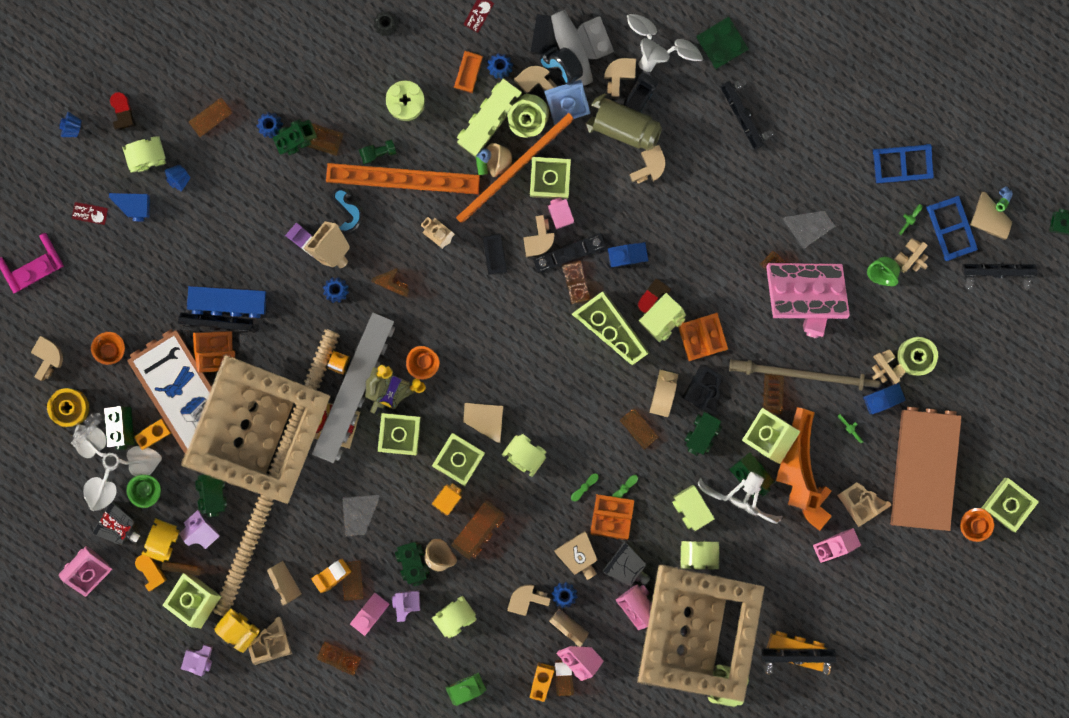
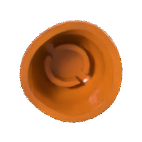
M113 332L99 334L91 344L93 357L99 363L105 365L119 362L125 352L122 338Z
M426 346L413 348L406 360L408 372L417 379L432 377L440 366L438 355Z
M971 509L961 519V532L971 541H984L993 533V518L984 509Z

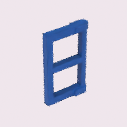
M931 144L873 149L876 183L934 178ZM925 150L927 174L907 176L905 152ZM900 152L902 176L882 178L880 154Z
M959 196L926 207L945 261H950L953 258L978 250ZM956 203L962 223L940 230L934 210ZM964 227L970 247L949 254L942 234Z

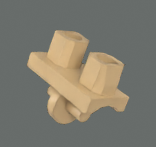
M427 217L421 224L425 229L422 233L442 249L451 242L452 237L455 235L436 218L432 221Z
M911 238L905 246L913 252L908 258L900 252L894 259L901 267L900 271L903 273L907 272L914 262L916 264L912 269L915 272L920 267L926 270L928 266L924 262L928 259V256L923 254L920 259L918 257L928 245Z
M891 350L881 354L877 353L873 356L882 368L880 370L877 365L872 367L876 373L872 376L873 380L879 377L882 383L887 381L884 376L885 373L892 384H897L900 381L899 379L906 373L900 364L893 369L888 365L895 358Z

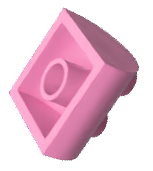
M85 546L70 563L65 565L64 569L59 573V577L64 583L86 597L108 575L112 568L95 551Z
M636 584L618 597L616 601L635 627L641 630L649 625L652 602L647 597L649 595L647 588L643 585L639 587Z

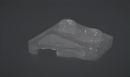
M825 211L787 216L782 219L803 249L835 227Z
M101 411L95 414V416L91 414L84 422L87 425L82 430L79 428L72 435L74 440L71 444L75 448L79 447L96 429L99 423L104 420L105 413Z
M380 495L342 498L346 536L366 534Z

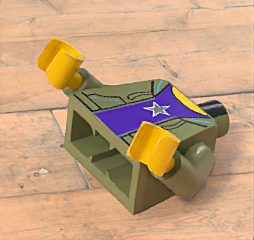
M380 365L378 369L373 367L370 377L366 379L365 393L366 398L374 401L370 412L381 416L385 406L395 409L403 399L413 394L414 390L417 393H422L426 389L424 382H420L419 379L415 378L412 381V385H410V382L393 376L389 366L385 368L384 365Z

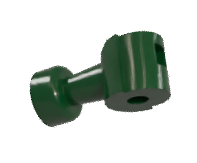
M392 139L386 141L384 146L375 148V145H370L359 149L363 165L374 162L377 157L389 153L390 156L397 154Z

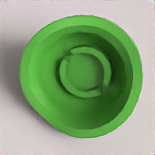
M883 256L869 265L867 275L874 283L885 286H896L899 283L900 267L894 259Z
M150 475L135 476L127 485L128 498L137 507H150L160 497V484Z

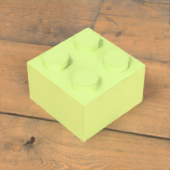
M532 157L530 197L553 199L561 197L562 199H568L571 159Z
M665 293L639 321L660 343L671 336V330L675 326L679 327L685 321L684 317L686 314L683 308Z
M762 408L742 441L769 459L781 464L801 431Z
M382 413L378 452L417 455L421 417Z
M452 433L432 466L465 486L485 452Z
M1004 478L982 506V509L986 510L1009 530L1016 532L1039 501L1009 478Z
M694 485L673 496L675 501L672 503L679 513L682 511L685 517L682 520L688 529L692 528L696 531L714 520L713 515Z
M183 573L163 606L190 627L201 629L222 596L194 575Z

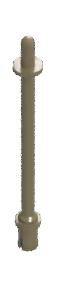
M730 359L729 371L744 372L746 375L759 372L858 385L861 391L863 386L880 388L882 385L878 380L864 379V374H861L860 378L756 365L752 360L740 361Z

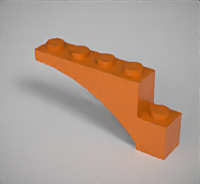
M797 407L792 426L801 432L781 462L776 481L793 486L788 505L817 513L822 494H819L810 461V435L815 412Z

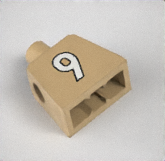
M585 531L554 550L556 555L574 575L582 571L588 580L597 574L591 565L597 561V558Z

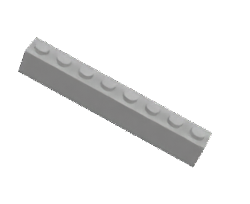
M376 313L371 314L312 455L334 463L335 460L339 461L342 450H340L342 442H347L350 435L347 430L350 425L354 426L358 416L355 414L357 407L361 408L365 397L362 395L366 389V379L370 377L372 368L378 369L380 362L377 360L380 354L384 355L388 344H385L387 337H392L395 327L392 325L394 321Z

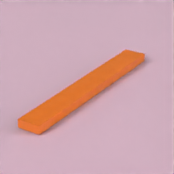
M569 113L563 117L456 217L460 223H464L520 171L532 157H535L562 132L574 118Z
M327 163L326 183L479 195L480 175Z

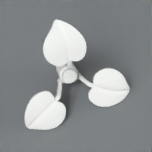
M636 14L626 16L632 30L648 37V39L645 38L641 41L643 57L638 65L642 70L651 72L656 63L668 61L669 54L674 50L677 51L679 56L687 60L703 61L700 51L691 42L677 39L675 46L667 51L651 40L652 35L657 33V29L649 19Z
M80 424L76 426L74 444L77 452L84 458H92L97 453L103 457V466L106 469L103 480L99 477H94L85 483L83 489L84 498L92 511L101 510L114 500L116 486L114 483L106 481L109 471L115 470L119 463L129 465L130 473L138 476L143 474L150 475L162 460V457L153 449L146 448L141 450L140 446H135L128 450V461L118 459L113 453H101L99 450H102L106 445L104 432L93 426Z
M752 471L746 480L743 479L726 496L707 486L701 478L698 481L699 488L709 496L724 501L729 499L736 506L745 509L753 515H759L771 523L777 524L783 517L764 513L756 507L758 494L761 489L760 486L764 478ZM744 485L743 490L747 492V495L742 502L732 497V495ZM752 494L754 495L753 505L749 506L747 501Z

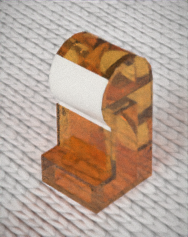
M562 659L555 660L557 696L574 695L572 670Z

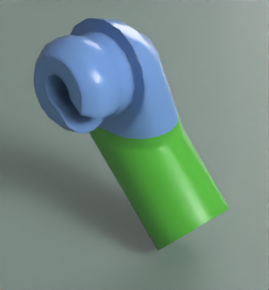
M485 148L476 156L478 175L488 174L487 163L491 158V152Z
M1007 186L999 191V194L1002 196L996 205V209L999 212H1003L1007 208L1013 195L1012 190H1009Z

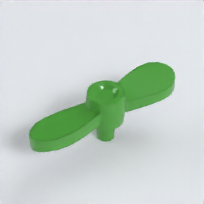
M921 204L917 206L912 215L904 214L903 217L906 218V224L900 230V235L903 234L909 224L912 225L916 221L915 217L923 208Z
M839 414L837 417L846 426L845 429L849 434L852 433L858 442L862 444L864 441L855 432V427L858 424L856 422L853 425L848 424Z
M592 474L586 483H583L581 488L572 494L571 500L578 501L583 493L588 491L589 487L598 480V474Z
M630 476L627 482L622 484L620 489L611 497L621 498L638 481V476Z

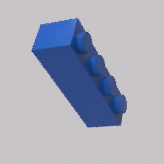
M188 286L187 310H192V314L203 315V311H211V315L222 316V312H228L233 317H241L242 313L249 314L250 318H261V315L266 314L267 292Z

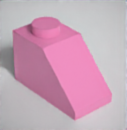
M374 593L350 625L365 636L390 604Z

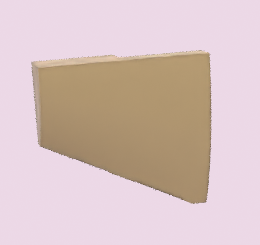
M982 192L970 226L986 231L1001 239H1007L1012 221L1004 212L997 211V204L987 193Z
M465 403L463 422L495 442L500 443L503 406Z
M859 483L853 484L837 495L858 527L891 506L889 501L885 502L877 497V494L867 491Z
M283 561L267 570L275 590L282 597V600H280L282 605L287 604L302 594Z
M560 609L549 620L564 635L574 641L578 647L583 644L589 632Z
M277 617L248 647L253 664L257 665L292 654L281 617Z

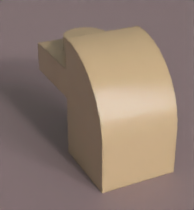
M617 59L607 67L604 79H612V82H608L607 92L611 94V98L619 99L620 80H635L636 59Z
M540 66L528 67L514 79L526 94H529L538 85L544 91L557 87L551 79H545L550 72Z
M660 145L655 146L649 151L641 152L646 167L629 175L632 182L642 183L648 180L647 176L649 175L654 182L662 175L665 168V157Z
M543 215L536 216L538 235L524 237L526 258L546 253L553 244L554 233L546 234V231L549 230L548 219H544Z
M40 336L31 353L44 360L34 376L40 381H44L52 375L54 371L52 366L61 368L63 355L56 343L44 336Z
M663 370L659 371L649 413L665 417L669 416L677 386L678 374Z
M523 585L513 592L507 611L526 616L530 601L549 606L551 598L547 597L548 593L537 590L536 593H532L534 585Z

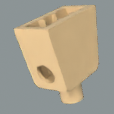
M325 221L303 249L325 266L335 267L337 265L339 268H343L348 263L344 256L350 248L348 242L336 223Z

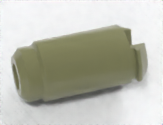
M605 93L594 99L591 106L599 108L596 118L592 116L586 123L589 133L596 131L635 148H643L647 151L656 146L662 131L660 122L653 120L651 116L607 99Z

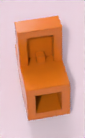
M826 486L817 488L819 494H822L817 513L802 509L804 518L819 531L832 516L820 507L832 492Z

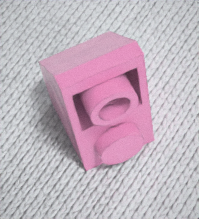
M560 197L550 201L551 205L548 206V210L556 230L574 223L567 199L562 200Z
M805 318L803 328L807 332L806 335L813 338L823 337L827 318Z
M854 528L813 545L820 563L847 554L861 546Z
M570 646L557 652L562 661L567 664L581 681L593 677L604 662L592 647Z

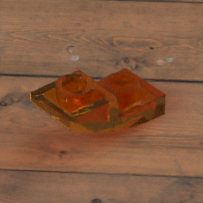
M220 98L191 119L189 124L198 136L201 137L233 112L224 100Z
M581 260L563 264L562 267L571 304L590 300Z
M325 641L316 658L353 676L361 661V657Z

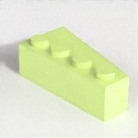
M502 79L500 84L497 83L489 99L486 98L480 106L482 109L479 113L471 117L468 122L470 123L469 127L466 130L463 129L457 136L459 139L458 145L475 157L508 116V112L515 100L522 96V92L504 79Z
M602 291L572 313L575 318L580 320L631 365L649 354L605 291Z

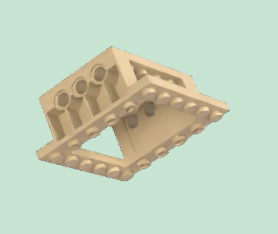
M225 355L182 465L288 504L330 395ZM255 401L256 409L250 412L248 404ZM296 403L304 406L305 410L279 476L276 479L266 474L292 406ZM248 419V428L242 429L241 422ZM237 437L242 439V444L239 447H235L233 444Z
M659 565L638 682L744 702L764 586ZM726 600L742 602L729 679L712 676ZM686 607H689L691 610L688 617L684 615ZM683 626L687 627V634L685 636L681 635V628ZM680 645L684 648L682 655L677 653V648Z

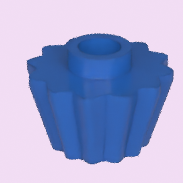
M497 53L496 56H491V60H488L489 65L487 69L490 70V75H494L495 79L509 77V73L513 71L511 68L513 66L511 58L507 57L506 54L501 55ZM498 63H502L504 68L499 70L496 66Z
M67 112V115L61 119L59 129L62 130L61 137H77L82 120Z
M267 112V114H262L261 118L258 119L257 128H259V133L263 134L264 137L272 138L278 135V130L282 129L283 123L281 122V117H278L276 113L271 114ZM273 122V127L267 128L266 124Z
M181 165L168 168L164 172L169 185L180 191L184 189L190 180L189 174Z
M332 277L323 286L325 290L323 294L326 295L327 300H331L333 303L336 301L340 303L349 294L347 290L349 286L340 277L336 279ZM335 286H338L340 289L337 294L332 291Z
M567 582L564 584L559 583L551 593L553 596L552 601L556 602V606H561V608H570L571 604H575V599L578 598L576 595L577 590L573 588L572 584L569 585ZM562 592L568 593V597L566 599H563L561 597Z

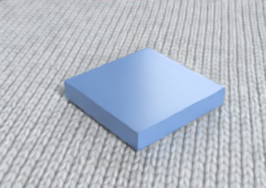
M581 79L570 85L565 84L544 91L554 125L568 113L574 119L591 114Z

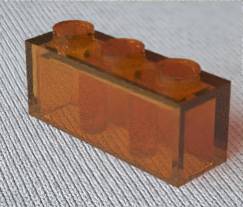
M486 499L451 546L467 559L471 557L476 558L482 550L479 548L482 542L487 543L493 536L491 533L495 526L499 528L504 522L503 515L505 513Z

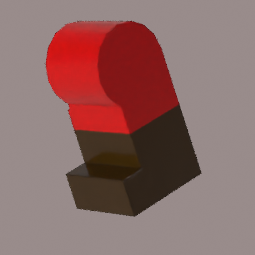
M114 93L110 98V104L115 108L118 120L113 122L114 129L118 131L135 126L128 98L123 93Z
M656 278L639 300V310L647 313L655 305L662 293L668 294L671 289Z

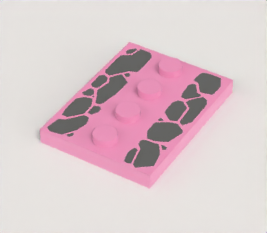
M768 263L766 268L773 318L848 319L850 314L842 264Z

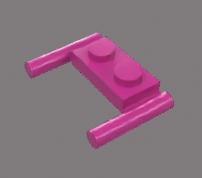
M46 233L41 234L39 237L48 253L12 273L3 257H0V270L14 294L64 267Z

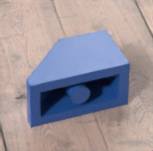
M109 193V198L127 217L133 218L134 222H144V218H149L150 195Z
M645 242L607 249L611 268L648 261Z
M899 383L863 396L869 414L878 413L906 401Z

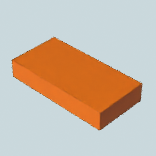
M468 51L464 52L454 88L473 93L483 56Z

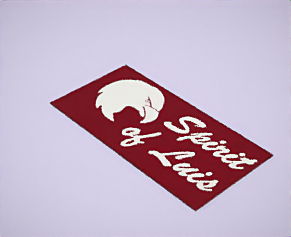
M476 0L463 25L478 33L494 3L490 0Z
M75 202L72 219L105 225L108 208Z

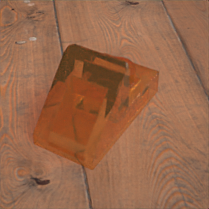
M398 268L376 276L371 280V282L406 298L410 290L406 289L408 285L399 281L396 284L393 283L399 270Z

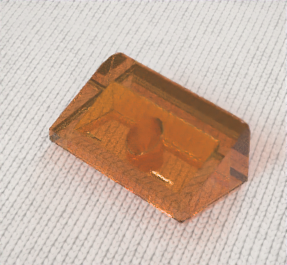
M312 124L317 138L311 141L312 144L307 147L337 156L344 134Z

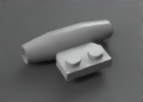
M565 10L551 15L555 38L559 48L565 47L575 53L582 65L583 76L578 80L581 79L583 86L592 83L593 78L589 59H599L614 52L601 17L598 16L581 23L576 29Z

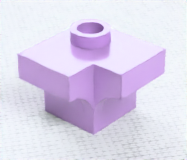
M198 510L184 522L186 527L179 533L182 540L188 546L197 543L205 549L219 537L216 529Z
M419 590L396 592L395 596H392L393 608H396L397 622L405 621L408 613L421 610Z
M205 644L199 651L186 650L181 669L199 676H203L206 671L209 672L212 661L209 659L213 646Z

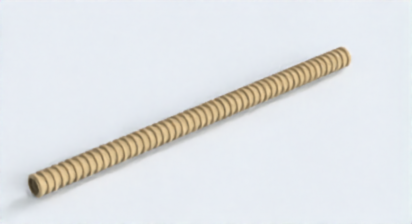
M328 329L324 330L325 335H322L323 340L319 342L321 345L317 347L319 350L315 352L316 357H313L314 362L311 363L312 367L308 370L310 372L306 375L308 378L304 380V386L314 390L320 388L319 383L323 381L321 378L325 376L323 374L324 371H327L328 360L331 358L332 350L336 348L334 345L338 343L337 338H340L338 333ZM296 403V408H293L294 413H291L292 418L288 420L290 423L286 425L288 428L284 430L285 435H282L280 447L278 446V452L275 453L276 458H273L274 463H271L272 468L269 469L270 473L268 475L276 479L279 476L305 410L304 406ZM261 494L257 498L259 501L255 503L256 508H253L254 513H251L252 518L249 519L250 523L249 525L247 524V530L244 531L245 536H242L241 546L237 548L239 551L238 553L236 552V558L233 559L234 564H231L232 569L228 571L230 574L226 576L228 579L224 581L223 591H220L222 597L218 601L216 608L213 609L214 613L220 616H224L230 610V607L234 605L233 600H236L235 594H238L237 589L241 587L239 584L243 582L241 579L245 577L244 572H247L246 567H249L248 562L251 561L252 558L250 557L254 554L253 550L256 549L255 544H258L257 539L261 537L259 534L263 532L261 529L265 527L264 522H267L266 516H269L268 511L272 509L270 506L274 504L272 502L273 499Z

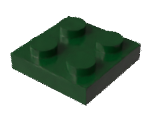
M729 17L696 36L715 70L748 50Z

